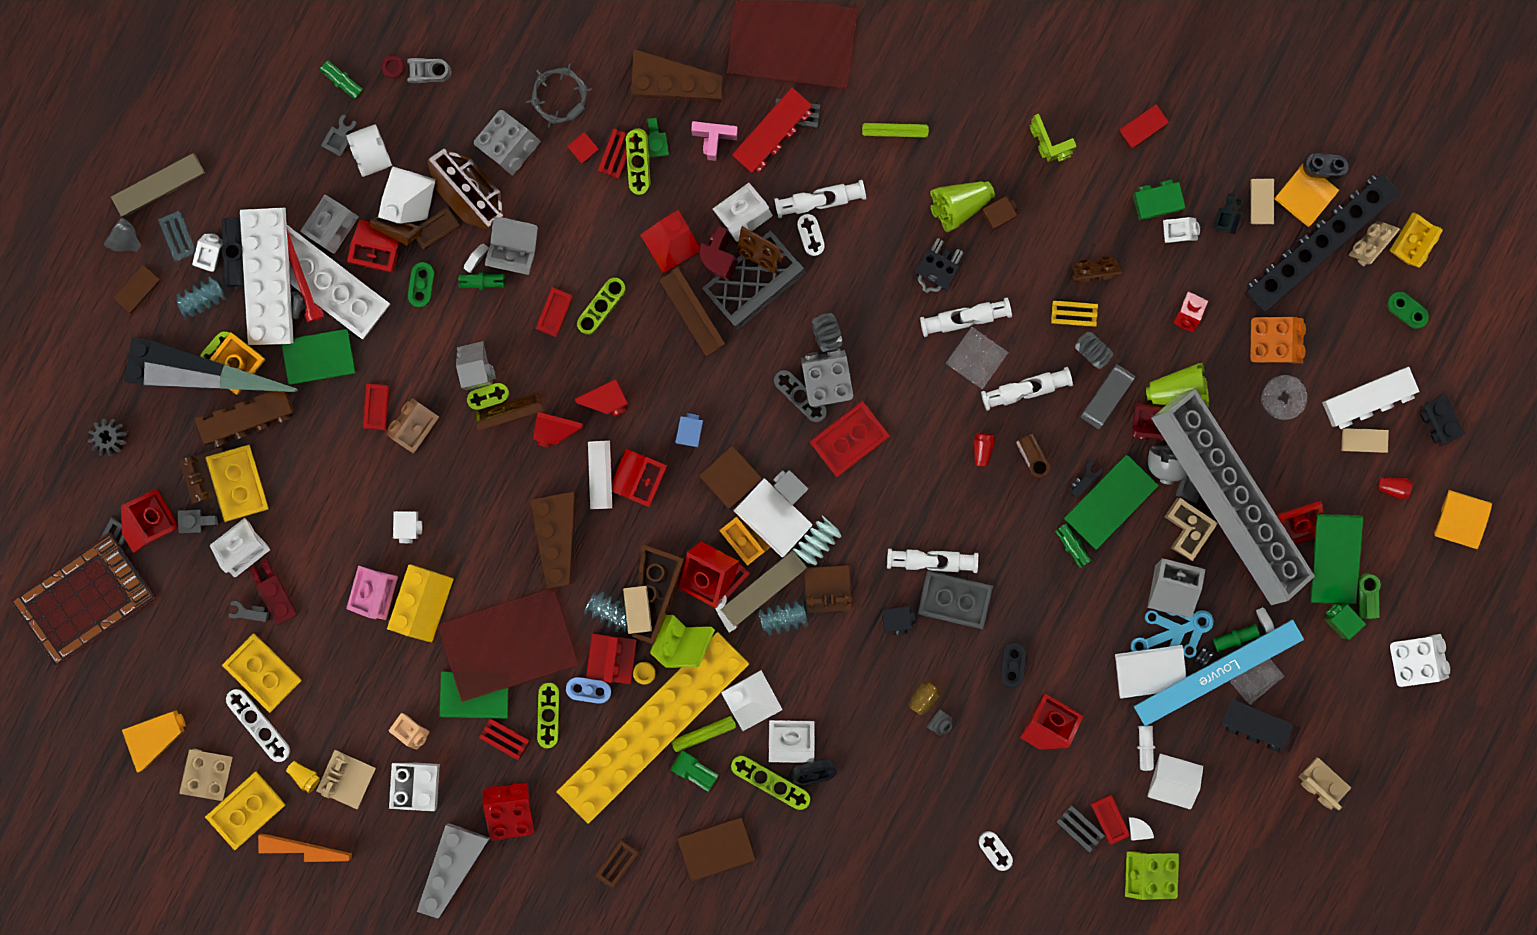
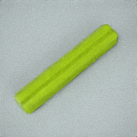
M864 123L862 125V134L864 136L928 137L929 127L928 125Z
M729 716L673 739L672 746L675 752H679L735 729V721L732 716Z

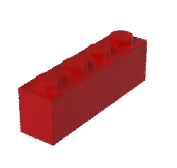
M791 88L732 156L751 173L755 170L759 173L767 164L765 161L769 154L774 156L782 147L780 142L783 138L789 139L796 132L797 128L794 126L799 120L804 122L812 114L809 110L812 105L795 89Z

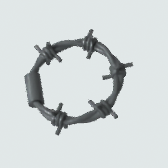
M570 63L568 68H558L544 73L536 70L539 75L536 77L537 80L534 84L532 99L526 101V103L531 102L536 111L549 121L548 128H550V124L569 120L574 121L585 110L584 104L587 91L592 90V88L587 89V85L570 70ZM553 73H560V80H562L563 75L566 77L570 76L576 79L579 87L573 89H579L581 103H578L565 118H558V111H556L555 115L544 113L540 104L545 102H540L539 98H537L538 87L541 83L546 87L547 85L544 82Z

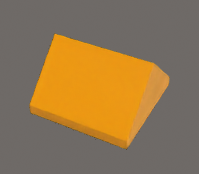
M231 332L209 359L251 374H255L265 361L256 350ZM242 389L230 390L236 395H238Z

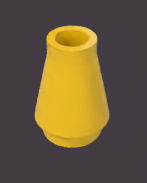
M295 761L286 769V772L290 774L302 791L306 790L310 793L320 782L316 772Z

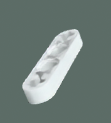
M234 689L227 694L226 703L273 761L282 762L286 760L290 755V747L243 690ZM233 694H235L236 696H242L240 701L243 705H246L247 702L250 705V707L245 708L241 712V714L239 713L238 709H241L242 707L238 703H232V700L234 699L232 696ZM249 710L257 714V720L254 723H248L245 719V714ZM262 728H268L271 731V738L267 741L262 740L259 736ZM277 738L278 742H275L278 748L284 747V757L280 755L276 757L274 746L272 745L268 748L267 744Z

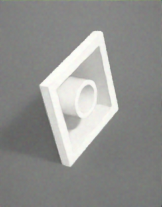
M392 167L382 197L378 217L396 223L427 220L436 179Z
M761 670L721 692L742 731L782 710Z

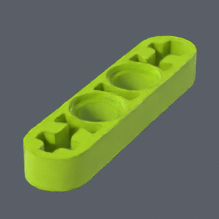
M737 756L733 759L731 769L740 778L795 809L803 810L809 805L810 796L806 790L794 785V783L746 756ZM745 760L746 767L751 769L752 765L756 766L751 773V778L746 777L749 773L746 770L742 769L741 772H738V766L735 763ZM758 771L766 772L768 777L766 782L757 783L754 779L755 773ZM777 782H784L786 784L787 791L784 794L779 795L774 791V785ZM791 787L795 788L793 791L795 795L800 796L801 793L804 794L805 804L800 803L796 805V799L791 796L790 800L785 799L789 795Z

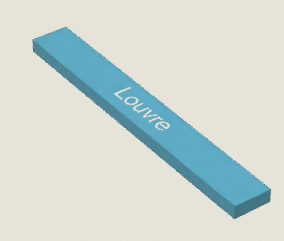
M1290 620L1138 703L1134 708L1144 726H1147L1304 639L1295 622Z

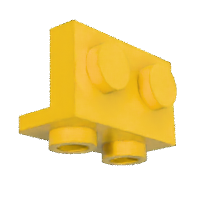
M1412 213L1391 247L1390 252L1408 265L1420 268L1427 260L1433 246L1438 242L1443 229L1432 225L1420 215Z

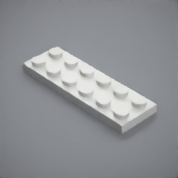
M286 208L240 210L248 345L294 343Z
M287 225L288 233L314 303L364 340L391 304ZM289 261L290 284L300 291Z

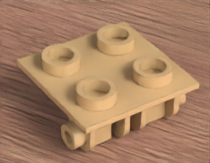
M1377 220L1368 228L1365 236L1355 243L1349 256L1359 259L1358 262L1362 266L1372 264L1400 229Z
M189 749L179 794L223 801L233 757L202 752L199 749Z
M334 750L316 791L326 798H333L358 809L376 768Z

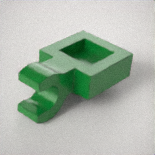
M657 118L647 119L650 135H647L649 158L669 155L666 133H659Z

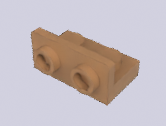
M412 398L410 402L408 401L404 404L398 419L390 424L387 435L414 454L439 416Z

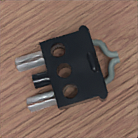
M939 238L936 239L931 250H927L919 266L913 270L914 275L918 276V281L923 286L922 290L926 293L929 291L937 292L940 289L947 292L950 289L949 284L959 268L957 264L963 255L961 251L955 263L954 260L960 251L959 249L956 250L951 261L948 260L951 253L949 250L944 249L941 255H939L938 252L944 243L943 240H941L934 252L940 240ZM926 258H931L932 263L927 262ZM940 263L942 268H938L936 264ZM946 269H950L952 273H947ZM921 279L929 282L930 284L938 288L929 287L926 289V285Z

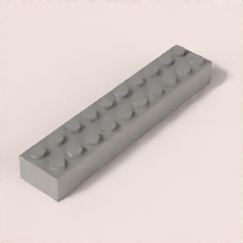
M1193 389L1177 395L1151 419L1269 603L1274 605L1289 601L1315 575L1197 390Z

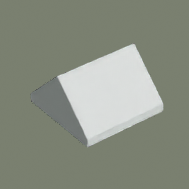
M1159 754L1147 797L1191 809L1200 791L1203 766Z

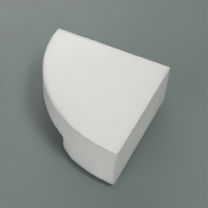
M484 243L481 244L470 255L464 265V269L470 273L484 257L489 247Z
M1262 607L1256 610L1265 634L1274 630L1273 622L1266 609Z
M1128 817L1131 840L1154 838L1151 828L1144 821Z

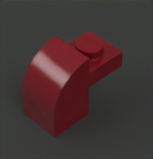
M718 226L717 231H714L710 237L709 243L711 245L701 244L700 257L710 273L730 282L738 260L734 255L724 252L731 234L726 228Z

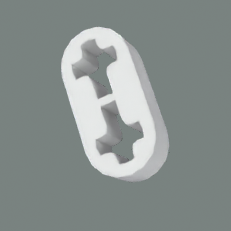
M804 214L799 218L797 224L801 240L807 254L818 256L825 247L816 218L813 215ZM808 218L809 222H814V225L811 226V234H808L806 228L801 227L804 224V219ZM812 236L816 243L820 242L821 244L817 252L808 248L811 245L810 237Z
M991 831L982 833L979 837V846L998 870L1004 871L1009 869L1013 859L998 836ZM986 836L989 838L994 837L995 839L993 844L996 849L993 851L990 846H983ZM999 851L1003 857L1008 856L1005 866L996 863L999 860L995 855L996 852Z

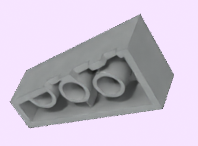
M450 823L446 824L417 912L439 919L489 841V836Z

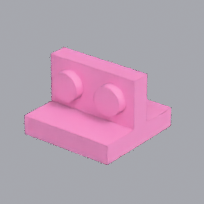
M692 121L691 131L692 136L709 137L704 138L703 154H707L708 160L717 161L719 139L737 141L738 127Z
M358 566L346 609L368 618L386 620L398 577Z

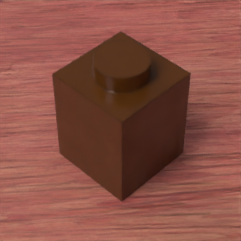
M1007 196L982 209V213L991 230L1016 218V211H1018L1013 199L1008 200Z

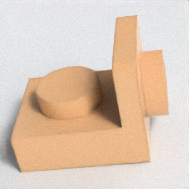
M403 713L399 715L389 730L391 734L406 746L416 750L425 743L429 734L427 729L419 726Z

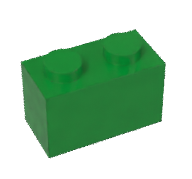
M1173 180L1160 182V187L1151 189V185L1137 188L1138 192H1135L1133 197L1139 221L1184 210L1185 204L1180 183H1173Z
M1333 604L1325 612L1327 616L1324 620L1342 639L1350 640L1366 625L1348 604Z

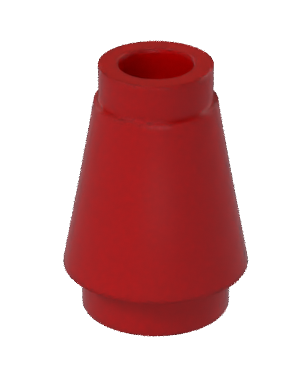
M976 433V438H973L975 465L988 466L996 442L994 435Z
M1381 477L1378 490L1401 500L1403 498L1409 499L1413 482L1407 481L1408 478Z

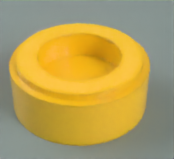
M640 662L633 670V677L640 684H649L656 675L654 666L649 662Z

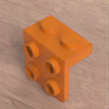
M1297 317L1253 318L1251 320V361L1255 363H1303L1306 353L1305 346L1303 345V336L1306 333L1304 319Z

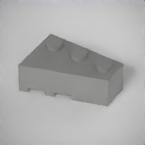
M484 341L457 347L458 358L456 359V368L461 388L469 391L492 385L496 375L494 367L488 363Z

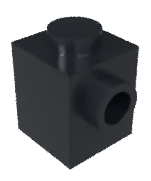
M909 606L881 609L884 632L894 631V635L907 634V629H912L911 624H915L914 610H909Z

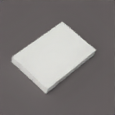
M765 478L734 510L781 557H784L812 527V524Z
M1182 645L1115 654L1120 698L1156 694L1186 678Z

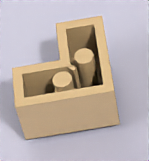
M1181 498L1175 500L1165 515V518L1183 529L1171 549L1189 561H1193L1218 523Z

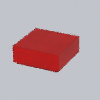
M585 132L567 146L581 164L585 163L599 151Z

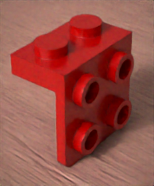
M514 783L507 786H493L483 789V808L491 840L528 836L534 833L529 805L528 783Z

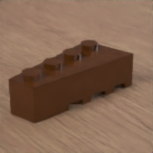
M633 49L632 97L722 102L723 77L721 75Z
M271 391L254 397L250 402L247 400L234 404L232 409L228 410L226 408L212 412L211 417L204 419L201 416L194 420L203 444L214 445L217 448L227 444V439L232 437L238 440L248 436V431L256 429L257 432L270 427L269 423L276 420L278 424L291 419L290 415L295 414L287 392Z
M575 491L530 500L547 589L571 584Z
M642 544L637 587L647 586L652 631L633 633L632 637L654 644L666 615L669 614L680 583L685 559Z

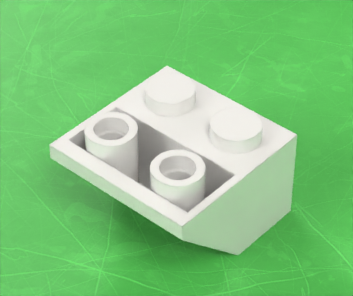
M392 763L389 809L435 811L438 801L440 764Z

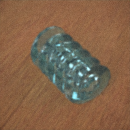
M208 277V285L200 281V289L192 285V293L184 289L185 297L176 293L177 305L186 320L188 319L187 313L191 317L196 315L195 309L202 313L204 311L203 305L208 309L212 308L211 301L216 305L220 304L219 296L224 301L227 300L225 292L217 280L214 281L211 277Z
M595 590L584 610V614L587 615L590 611H593V619L600 615L601 624L608 620V628L616 624L615 632L618 633L622 629L625 631L628 626L625 605L619 609L620 601L617 600L614 604H611V596L604 600V592L595 595Z
M794 601L793 608L788 603H785L784 610L777 605L775 613L769 607L767 608V615L762 610H759L763 632L766 631L769 636H773V629L778 634H781L782 627L787 632H790L791 625L798 630L800 622L805 628L808 627L803 602L802 606H800L797 601Z

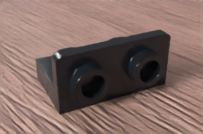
M1446 394L1420 406L1422 410L1419 412L1425 424H1429L1432 430L1429 432L1431 439L1435 444L1438 443L1439 447L1445 446L1449 442L1465 435Z

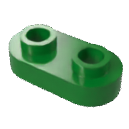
M424 262L418 263L413 267L408 291L409 302L418 308L429 304L435 276L433 268ZM422 270L427 271L426 278H420L419 274ZM419 292L424 294V298L421 301L416 299V295Z
M1396 292L1388 298L1387 307L1389 311L1409 327L1418 329L1427 324L1429 320L1427 310L1406 293ZM1398 299L1403 300L1404 304L1402 307L1397 306L1396 301ZM1415 313L1421 315L1420 321L1414 319Z

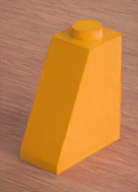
M177 710L122 730L137 772L147 769L184 732L185 721L182 714H178Z

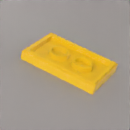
M250 445L205 457L224 522L268 510Z
M255 633L222 665L269 713L302 681Z
M256 771L206 815L205 818L227 843L236 850L286 804Z

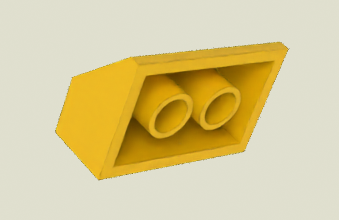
M409 564L387 629L432 643L454 578Z

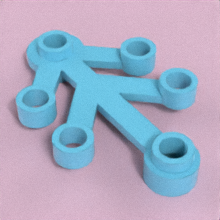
M1150 610L1145 614L1146 622L1160 625L1169 630L1147 639L1135 638L1130 645L1131 651H1137L1135 645L1138 642L1143 644L1142 650H1149L1150 647L1170 639L1172 641L1169 647L1178 646L1181 644L1184 634L1193 630L1190 641L1183 646L1184 656L1188 658L1194 657L1202 633L1208 632L1213 627V617L1209 612L1200 610L1193 613L1191 619L1182 617L1190 622L1180 625L1159 616L1156 611ZM1150 613L1156 615V619L1152 622L1148 620ZM1204 617L1206 620L1203 626L1198 624V619ZM1189 646L1193 648L1191 655H1187L1185 652Z

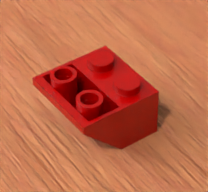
M359 220L352 238L347 262L353 265L394 273L401 242L371 228L370 222Z
M626 449L611 483L612 492L651 507L668 466Z

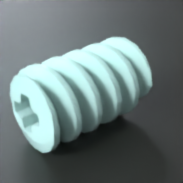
M822 516L825 521L824 523L816 522L818 530L810 528L812 537L804 535L807 543L799 541L798 544L801 549L793 548L808 564L817 565L815 556L823 558L821 550L827 552L830 550L827 543L835 545L833 536L842 537L839 530L824 516Z

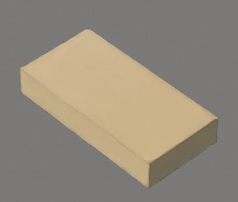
M1274 179L1250 180V224H1274Z
M1343 428L1341 451L1388 453V430Z
M647 586L624 588L628 634L652 631Z

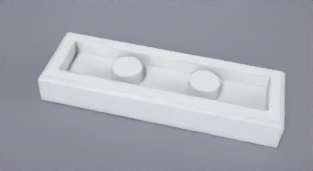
M610 441L588 442L590 509L612 508Z

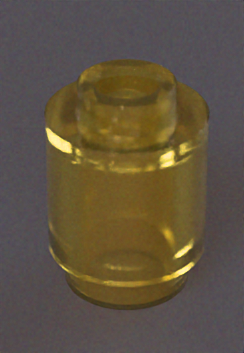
M927 682L926 685L921 683L910 698L911 702L908 707L923 716L925 712L928 713L939 698L940 695L937 694L939 689L930 682Z

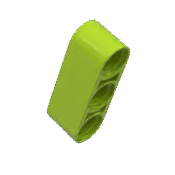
M618 278L609 279L577 321V326L583 334H594L624 296L626 287L622 280ZM612 283H619L622 288L619 294L613 295L609 292V287ZM601 300L606 301L608 304L607 310L602 313L596 311L595 308L596 303ZM590 318L594 321V326L591 330H584L582 328L584 319Z

